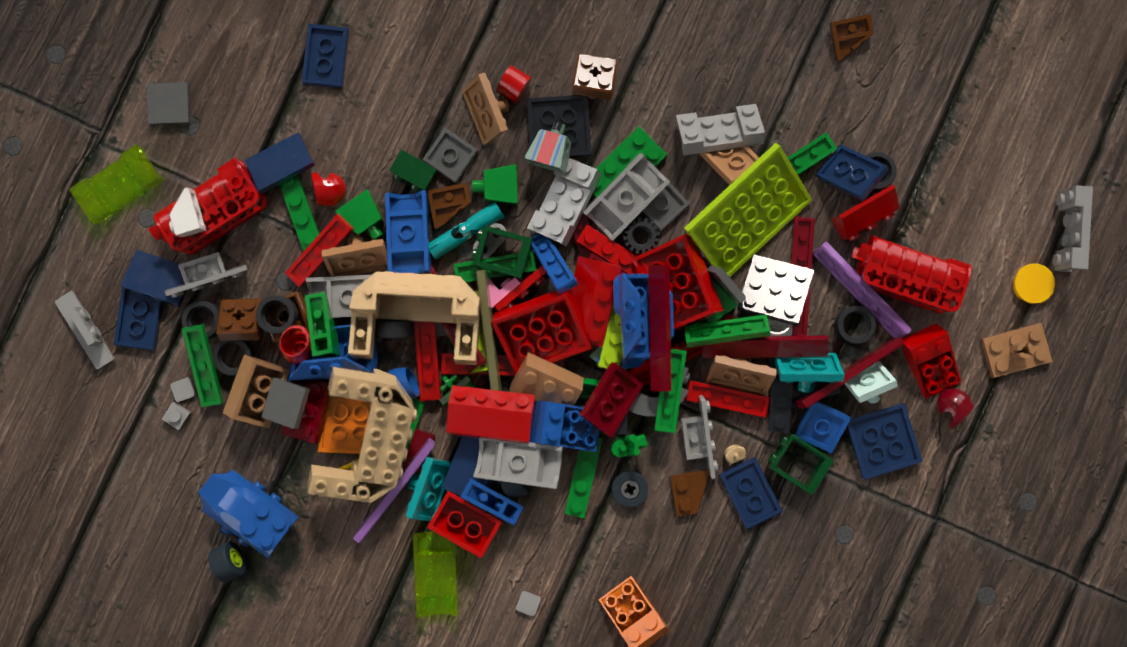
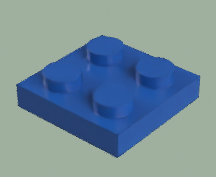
M817 401L808 407L794 435L832 454L851 418Z

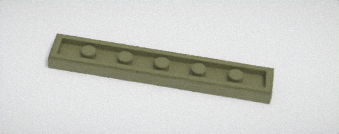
M487 269L479 270L476 274L491 390L502 391L495 331L491 324L493 315Z

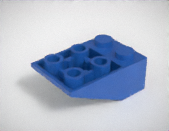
M536 401L530 442L596 452L599 429L579 415L583 407L548 401Z

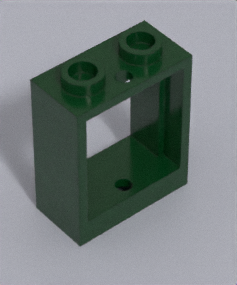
M484 225L483 230L480 229L478 232V249H474L471 261H474L473 265L478 268L522 279L533 241L532 238ZM489 233L522 242L514 271L481 262Z
M788 433L787 436L783 435L778 443L780 447L776 453L773 452L770 455L767 467L805 492L813 495L834 460L791 433ZM792 441L820 459L805 484L776 467Z

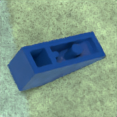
M471 478L460 496L515 525L524 508L522 505Z

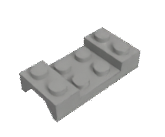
M756 104L737 106L735 113L697 118L696 112L676 115V129H679L683 156L764 144L765 131Z
M639 153L615 180L586 207L583 213L597 224L613 241L670 181L644 155Z
M570 158L566 174L554 171L556 177L540 210H535L527 227L532 233L543 235L567 247L602 175L597 169Z
M1076 185L1059 191L1056 204L1058 211L1066 212V215L1063 218L1065 234L1062 237V246H1064V249L1056 251L1053 256L1054 271L1072 272V269H1088L1092 186Z
M372 275L306 278L309 295L326 292L333 318L352 317L350 302L353 291Z
M479 438V455L474 477L558 489L563 447L531 442L527 444Z

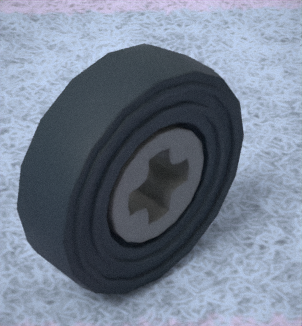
M624 471L617 475L612 483V495L616 502L624 507H637L647 497V482L638 472ZM627 484L636 488L633 490L632 495L629 492H624Z

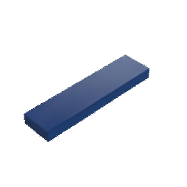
M540 234L532 237L531 247L559 294L561 295L578 285L552 240Z

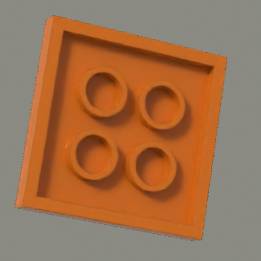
M330 395L318 443V452L360 454L371 402Z

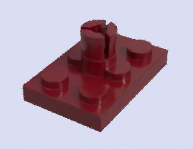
M611 362L579 415L606 436L612 438L642 389L643 384L617 363Z
M322 380L293 382L310 389L299 429H292L283 425L281 434L312 443H319L330 396L329 382Z

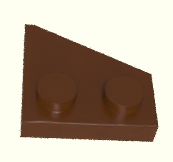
M871 14L829 23L836 62L842 60L847 54L855 50L862 42L874 34Z
M467 183L427 191L435 230L441 228L471 204Z
M709 469L670 475L677 517L698 512L709 476Z

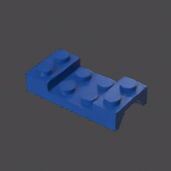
M426 190L406 195L385 193L388 271L394 273L431 274L428 193Z

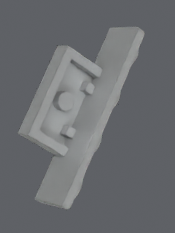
M219 252L178 264L185 284L165 290L166 296L171 295L174 298L183 295V291L190 288L192 291L204 288L203 284L212 282V285L223 282L224 277L232 275V278L244 275L243 271L247 270V267L242 265L225 271Z
M71 290L55 300V304L95 368L101 369L115 360V357L103 340L100 330L93 324L90 314L83 308L75 293Z
M701 395L698 396L701 416L681 419L686 459L707 457L709 476L711 479H716L715 473L718 472L717 461L713 460L712 454L716 452L714 440L711 441L710 439L713 427L711 420L708 421L707 413H710V404Z

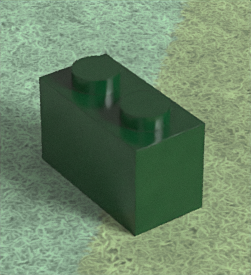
M402 149L389 169L393 174V179L400 183L408 182L411 184L410 188L416 192L426 190L427 192L439 173L434 167Z

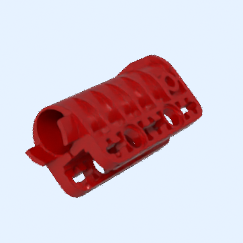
M235 157L217 168L218 174L193 189L196 193L206 231L183 238L176 236L171 231L169 225L171 221L170 213L178 199L153 215L156 224L150 227L148 231L156 241L162 238L164 243L168 242L173 250L194 255L265 210L268 206V199L264 193L261 194L258 191L247 166L243 161H238ZM263 198V200L261 201L262 205L259 207L257 204L259 203L260 199ZM246 213V215L243 218H238Z
M873 235L866 244L862 243L860 248L854 246L851 258L859 260L856 272L862 275L864 283L872 286L871 288L876 293L938 314L954 312L960 308L972 271V265L952 258L940 259Z

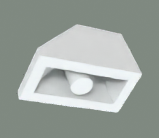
M185 188L170 213L171 221L169 222L171 231L176 236L182 238L206 231L196 193L190 188Z

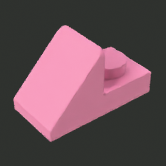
M510 277L500 285L502 287L500 290L488 278L492 309L495 307V304L520 284L515 277L512 280Z

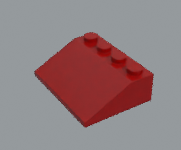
M684 234L632 258L638 274H649L648 266L669 265L670 291L673 294L674 330L723 311L702 254L688 234Z
M571 289L561 295L556 290L496 312L491 320V324L515 374L518 372L528 352L553 363L592 348L578 303Z

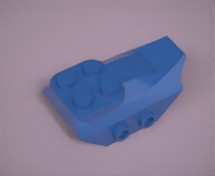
M619 274L613 283L614 310L621 319L623 369L640 367L650 358L649 274ZM670 291V328L672 339L674 336L673 294Z
M351 325L335 326L340 356L325 359L311 356L309 360L303 361L300 364L292 363L289 367L290 373L287 381L330 379L333 367L373 373V370L377 369L378 364L376 337L374 340L373 359L351 358L348 354Z
M234 470L224 474L213 473L198 492L203 506L201 511L221 524V530L230 536L232 533L238 536L239 539L237 541L247 548L250 545L267 558H270L299 516L281 503L283 499L278 495L266 493L264 491L266 487L258 481L252 483Z

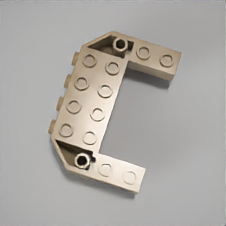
M389 271L375 272L358 286L352 294L350 302L352 318L348 354L351 358L373 359L376 319L456 323L455 363L477 365L480 298L460 276L394 273Z
M333 367L329 382V395L371 402V408L359 461L352 462L351 470L311 465L307 483L308 494L372 503L395 488L397 481L402 478L403 467H401L402 460L405 461L407 457V448L405 447L407 441L410 442L412 429H410L411 422H415L417 410L414 409L410 396L396 376L378 369H374L373 373Z

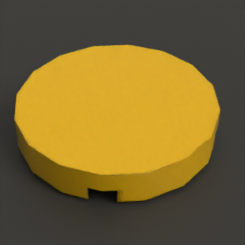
M1038 263L1027 264L1019 268L1012 281L1016 296L1029 304L1041 303L1047 300L1053 294L1055 288V278L1052 272L1046 266Z

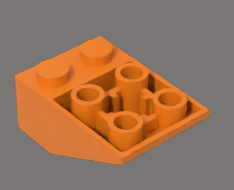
M632 576L598 599L629 647H648L670 631Z

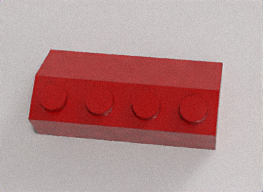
M578 256L574 272L578 285L571 288L578 303L591 345L602 347L614 299L613 283L620 274L621 266Z
M452 385L448 403L446 434L529 444L535 412V395Z

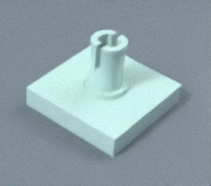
M880 361L845 383L859 403L867 400L871 404L877 403L880 400V394L898 387L895 378Z

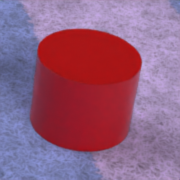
M511 65L502 76L496 92L517 104L528 89L532 77Z

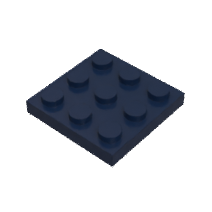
M905 403L850 419L846 428L862 479H868L923 462Z

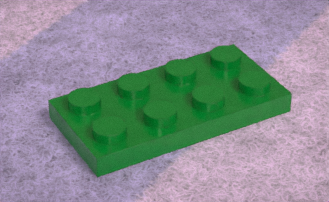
M638 126L595 168L602 175L592 194L598 197L639 153L644 155L654 167L667 156V153Z

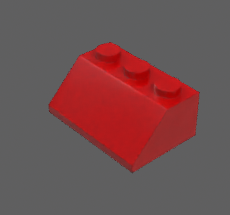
M891 185L830 220L842 241L846 239L852 241L861 236L859 232L865 228L867 231H870L878 226L877 221L881 219L887 221L896 215L894 212L900 209L895 186Z
M448 491L427 528L482 558L502 521Z

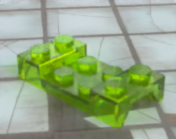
M136 143L120 154L121 158L90 179L85 178L69 189L91 223L98 225L164 180L163 176L153 167L145 155L144 148Z
M436 532L414 533L413 551L417 618L438 614L458 616L459 594L457 589L456 544Z

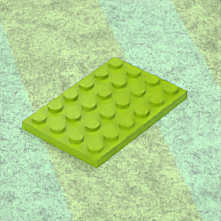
M775 143L684 229L708 263L722 268L730 277L808 205L812 198L781 146Z

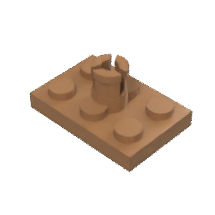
M478 74L462 89V93L483 146L491 144L508 130L502 114L509 111V103L505 97L495 99L491 83L487 79L486 74Z
M748 146L699 153L729 185L759 159Z
M356 235L348 238V246L322 250V258L331 277L364 275L388 270L387 249L383 239L364 242L363 237Z
M1042 323L980 339L991 378L1053 362Z
M716 355L707 374L706 382L765 396L776 377L777 369L766 365L750 363L751 358L731 359L727 356Z

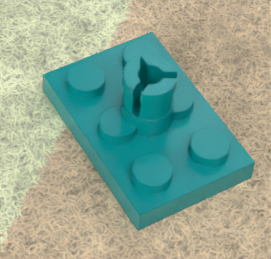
M828 353V357H774L780 381L787 383L799 381L798 389L802 392L814 391L815 381L833 383L844 380V372L836 353Z
M427 457L422 466L421 474L412 475L407 482L409 484L407 487L415 491L408 504L406 517L431 521L447 490L441 487L452 463L451 461Z

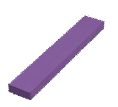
M827 241L813 252V255L864 308L870 310L875 319L894 338H902L912 330L869 285L864 283L862 277Z
M428 438L404 469L402 478L397 481L396 487L383 496L355 532L353 538L359 543L364 539L433 450L435 441Z

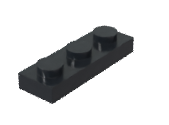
M777 371L776 377L771 384L767 431L789 433L793 382L780 381Z

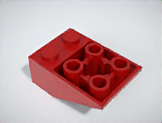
M935 323L902 338L904 344L901 347L904 357L924 399L961 383L949 334L941 326Z

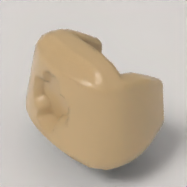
M731 445L724 451L725 459L729 464H733L746 457V450L740 445Z

